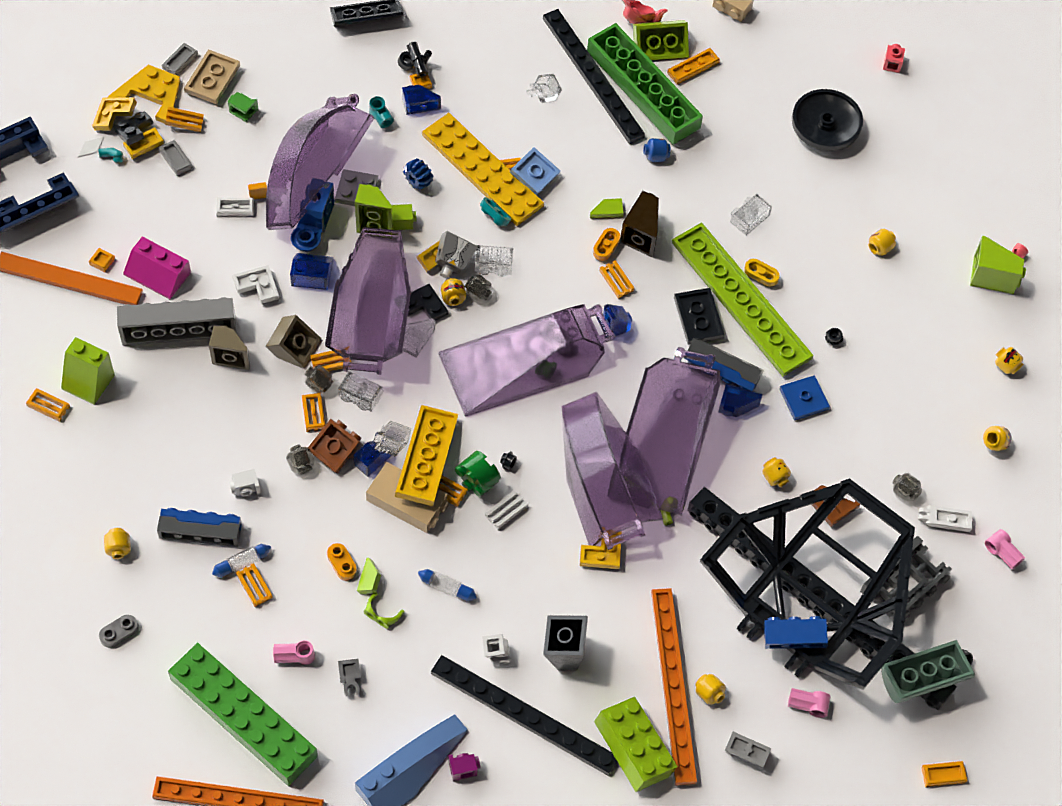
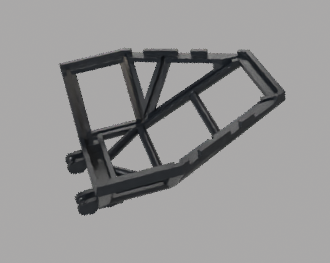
M849 478L823 489L812 490L792 499H785L749 513L739 514L702 556L700 563L744 614L745 618L736 629L742 631L749 621L755 624L747 633L746 637L748 639H751L759 628L764 631V621L770 617H779L780 620H787L781 585L782 578L838 622L827 624V632L836 631L828 640L827 648L787 649L793 655L784 667L786 669L791 668L798 658L803 663L795 671L794 675L796 677H799L809 666L864 690L903 642L915 527ZM846 494L901 534L877 572L818 528ZM824 500L822 505L785 547L786 513ZM774 517L773 547L753 523ZM742 531L770 564L746 594H744L717 561ZM812 534L872 579L847 619L783 570ZM899 561L896 597L869 608ZM772 581L776 610L759 598ZM894 611L892 630L870 622ZM853 630L886 642L861 673L829 660Z

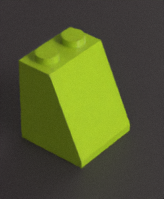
M982 236L973 258L970 286L1014 294L1016 288H1020L1022 278L1026 274L1024 259L990 238Z
M75 337L65 351L61 389L95 405L115 376L109 352Z

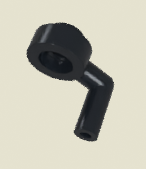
M426 50L423 55L425 65L432 55L430 50ZM408 51L402 52L398 58V65L404 70H411L414 67L411 64V57Z

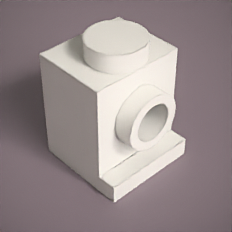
M255 469L232 474L233 482L229 483L232 494L236 493L237 497L249 496L253 492H256L257 495L261 494Z
M503 634L482 636L484 657L498 658L510 656L508 640L503 638Z

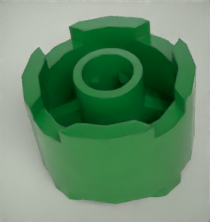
M476 450L454 470L463 480L462 486L468 489V492L472 490L478 497H481L499 482L501 476L494 464L490 466L485 460L487 456Z

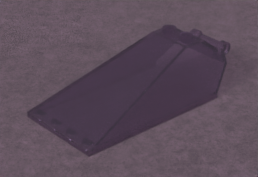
M585 304L566 308L438 352L464 416L466 417L589 377L590 372L605 353L603 343L615 338L614 332L610 330L604 318L601 305H594L590 309H587ZM596 316L604 334H598L591 317Z
M678 347L674 360L663 357L650 367L645 368L607 494L608 497L682 516L720 387V370L712 369L715 355L699 354ZM688 358L705 362V367L681 362V359Z

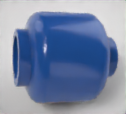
M651 138L647 144H644L643 154L647 156L649 161L664 162L670 157L671 147L665 139Z

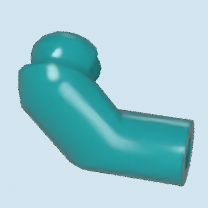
M112 147L98 149L99 158L113 157L115 163L123 161V152Z

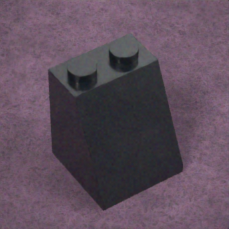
M547 616L543 655L557 670H578L584 657L588 616Z

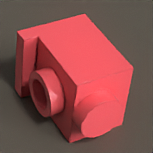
M899 44L888 45L883 70L900 73L905 48H901Z

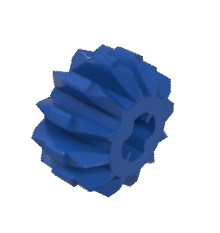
M413 159L403 167L405 179L408 180L413 188L418 190L424 189L433 181L432 170L429 169L428 164L426 165L423 160Z

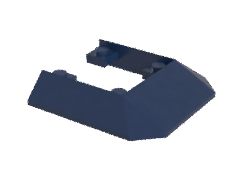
M31 116L0 130V161L25 149L28 150L32 158L49 150ZM64 172L47 180L52 190L19 205L14 196L0 201V233L79 197L78 192L72 182H69Z

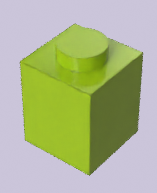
M412 204L392 205L393 230L413 229V222H417L416 211H412Z

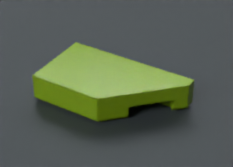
M622 198L603 199L590 212V218L623 217Z
M366 558L357 591L360 594L376 593L380 582L381 573L370 558Z

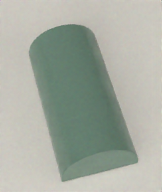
M957 640L885 663L881 668L885 688L895 703L954 685L975 676Z

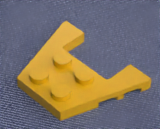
M148 64L112 92L108 98H129L131 94L160 104L162 106L155 115V119L165 124L168 107L174 108L175 100L177 99L180 76Z

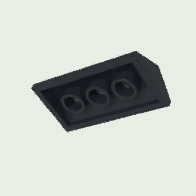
M377 0L330 7L333 26L403 15L399 0Z

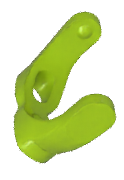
M373 593L368 599L366 609L363 612L367 617L388 629L389 626L400 620L405 611L401 609L396 616L391 618L378 617L371 607L378 593Z

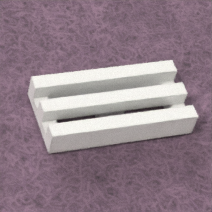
M217 197L216 216L253 217L254 198Z
M514 491L487 511L485 516L497 529H500L526 509L528 503L524 502L523 498ZM518 503L520 504V506H518L515 510H513L499 522L496 521L501 516L510 511V509H512Z

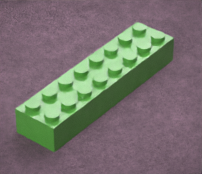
M617 23L588 38L587 51L672 145L701 129L703 115Z
M198 642L168 670L170 680L288 787L318 757L315 746Z

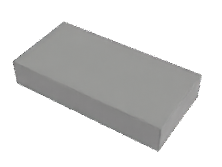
M183 43L162 64V69L178 76L198 56V51Z
M175 140L159 147L160 153L176 176L193 169L191 162Z

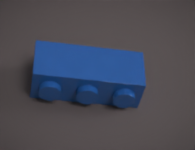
M812 616L809 619L790 617L789 620L770 617L764 621L765 649L827 648L826 619H821L820 616Z

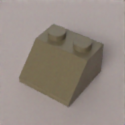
M297 315L282 317L265 347L277 358L300 368H305L310 355L313 354L321 337Z
M214 326L209 342L212 364L250 370L248 349L234 329L227 326Z

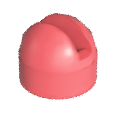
M1017 243L1012 250L1014 254L1021 258H1024L1029 253L1028 249L1020 243Z

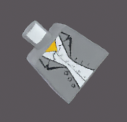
M449 231L444 232L440 237L435 259L437 264L443 266L440 276L450 279L452 272L460 273L463 271L478 246Z

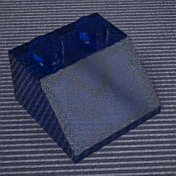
M296 253L292 260L290 271L291 286L328 290L334 257Z

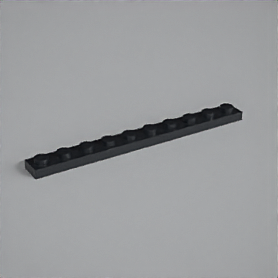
M559 9L544 14V22L629 145L645 138L644 131Z
M441 655L432 668L431 674L607 776L610 775L617 763L611 751L447 657Z

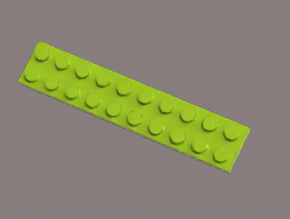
M702 222L672 239V244L782 377L813 359L814 355Z

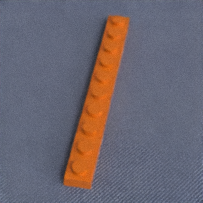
M672 588L652 589L651 597L671 755L678 766L674 771L675 786L696 784L697 777Z

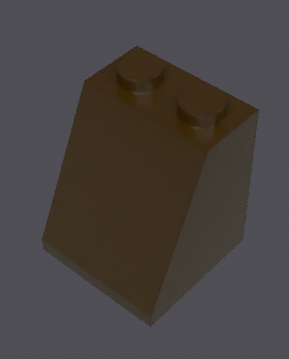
M642 190L623 221L620 243L650 257L654 256L658 233V197Z

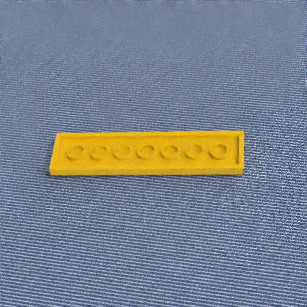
M447 113L422 131V136L483 195L493 200L506 212L516 226H519L544 207V202L514 177L510 170L450 113Z

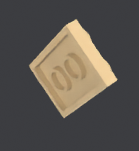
M208 49L184 87V92L217 104L239 69L240 61Z

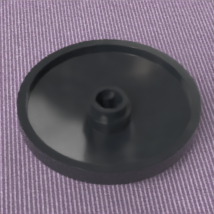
M817 89L804 94L796 102L792 113V126L797 136L809 146L819 150L835 151L844 149L857 140L863 127V115L858 104L848 95L832 89Z

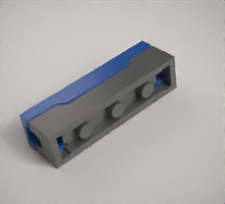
M693 338L684 359L688 360V365L698 368V366L705 368V373L711 376L717 374L722 377V381L728 384L734 382L739 385V389L745 392L756 389L764 372L763 369L698 338Z
M167 508L160 511L157 533L159 539L238 547L242 523L241 517L235 514L219 515L215 512L200 513L195 510L180 511L176 508Z

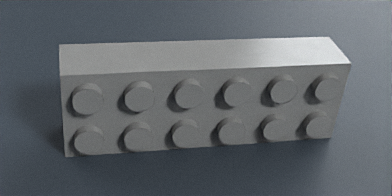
M222 297L210 300L165 301L155 304L144 303L142 305L126 304L117 306V327L122 345L210 339L214 326H227L234 329L237 333L233 298Z

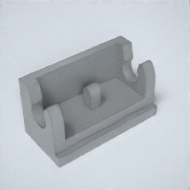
M733 731L725 751L764 768L771 748Z

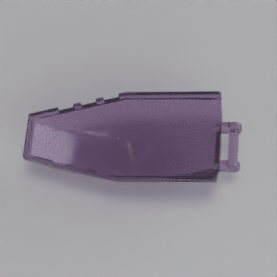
M350 94L348 97L341 98L329 97L324 107L307 113L298 119L284 136L273 160L266 193V227L268 230L294 228L307 212L305 207L311 200L316 202L318 199L316 194L322 187L326 189L330 185L327 182L333 174L337 176L345 166L374 120L371 114L356 108L359 103V96L357 94Z
M363 227L355 243V248L350 253L349 260L346 266L343 267L339 280L337 279L335 283L325 346L344 358L343 372L355 370L376 372L377 375H382L383 363L403 353L411 287L409 285L401 231ZM350 359H351V360L372 361V362H378V363H377V365H374V364H363V363H352V362H350Z
M597 391L561 406L566 480L588 545L596 546L604 538L607 549L611 550L617 544L637 536H646L642 523L663 520V516L640 452ZM635 525L637 527L636 529H633L616 537L610 538V536L615 533H618Z

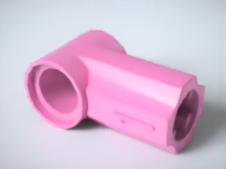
M1002 529L985 540V546L988 551L994 555L997 554L1011 569L1016 568L1025 559L1011 543L1008 533Z
M305 640L297 644H274V663L299 662L303 665L311 664L315 660L313 645ZM304 650L310 651L307 655H300Z
M792 688L788 707L809 711L815 717L824 718L828 715L831 696L822 691L811 693Z

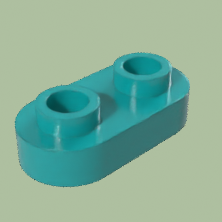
M487 197L483 198L480 203L481 210L485 214L490 215L498 226H507L511 221V217L493 200Z

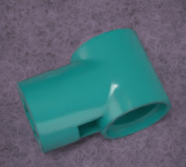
M380 96L372 97L369 101L370 116L377 121L381 128L389 127L394 122V118L385 106V100Z

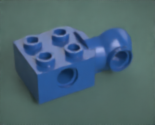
M312 178L310 185L307 184L305 188V199H302L299 205L301 213L298 215V225L291 233L290 238L292 245L303 252H309L319 245L321 234L326 230L335 205L334 184Z

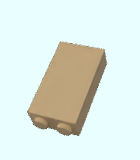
M386 462L366 491V501L428 533L430 528L436 526L440 513H444L449 505L447 494L438 489L433 506L394 497L402 470Z

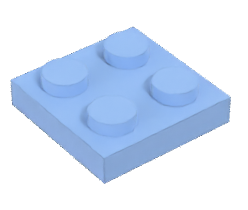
M533 147L510 170V173L534 194L538 195L561 170Z

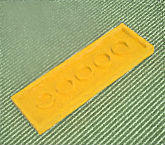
M421 405L394 497L429 506L434 505L458 414Z

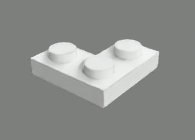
M269 265L232 275L238 294L256 289L261 304L279 299Z

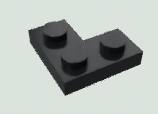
M144 111L136 113L127 120H121L113 128L117 135L129 146L144 139L141 130L154 123L152 118Z
M430 284L397 299V304L406 317L421 309L424 310L432 323L448 315L447 308Z

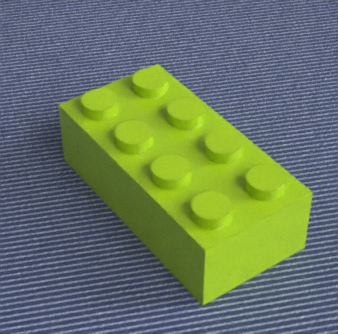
M636 697L601 710L594 723L635 792L669 778L678 767Z

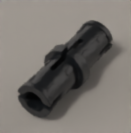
M417 42L409 43L406 47L410 53L411 64L414 65L419 78L428 75L424 63L425 58L421 55Z

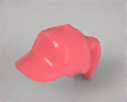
M622 0L625 4L623 16L632 24L660 22L664 13L668 11L667 9L655 11L652 7L643 5L638 0Z

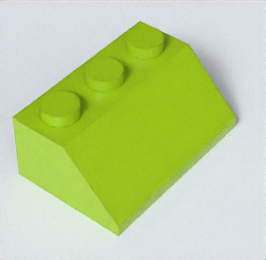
M685 20L633 24L634 42L650 60L689 57L688 22Z
M359 184L355 199L356 233L392 239V205L378 187L369 184Z

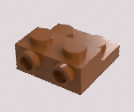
M330 419L307 450L311 451L314 456L335 473H338L348 459H353L364 444L360 442L362 438L354 431L350 434L345 430L348 426L339 419L337 422Z

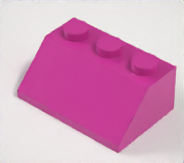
M142 236L130 252L123 275L170 300L191 274L189 260Z

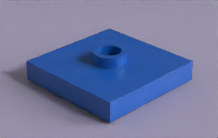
M815 375L781 385L779 388L794 421L827 411L830 408Z

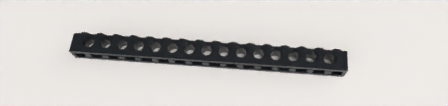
M705 486L689 502L687 510L693 518L699 519L708 530L714 531L719 537L728 528V526L722 525L721 522H727L730 525L739 515V513ZM705 510H712L714 513L710 514ZM742 531L740 534L744 538L737 537L731 546L735 548L739 555H744L748 558L754 567L765 571L770 564L759 550L752 549V546L755 545ZM761 532V534L773 547V540H771L768 536ZM793 557L783 570L790 572L793 578L805 584L806 588L815 595L820 596L824 602L835 608L847 619L855 605ZM781 578L782 589L787 593L793 594L799 603L808 606L816 616L826 619L828 623H838ZM853 630L846 638L848 642L858 646L864 655L871 658L879 651L877 646H883L886 643L872 636L864 638L861 632ZM902 643L886 663L915 653ZM951 685L921 695L920 697L925 700L929 707L939 711L954 693L957 686Z

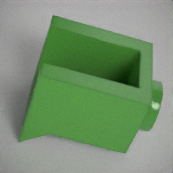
M236 92L228 100L229 112L247 122L258 110V101Z

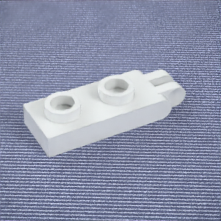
M932 505L927 506V508H919V514L921 515L918 516V520L926 522L927 526L970 532L972 529V511Z

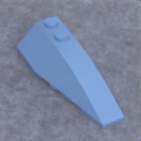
M455 714L403 746L355 782L357 793L368 806L405 805L417 795L420 788L430 779L432 773L442 764L445 757L454 749L468 729Z

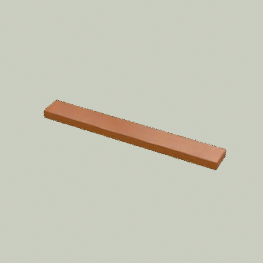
M2 251L0 253V271L122 304L138 305L143 293L142 288Z
M158 776L156 777L152 795L153 799L201 806L324 805V799Z

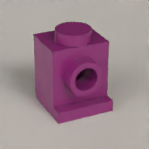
M462 753L453 758V754L448 755V763L453 781L477 776L478 769L481 768L478 756Z

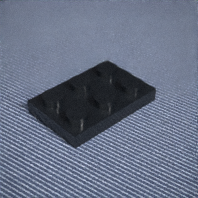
M710 288L674 294V301L688 345L691 344L693 338H698L704 342L724 339L725 334Z

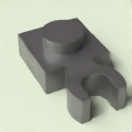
M359 660L338 661L340 683H346L344 685L345 696H348L349 688H355L356 695H359L360 688L358 683L355 682L361 681Z

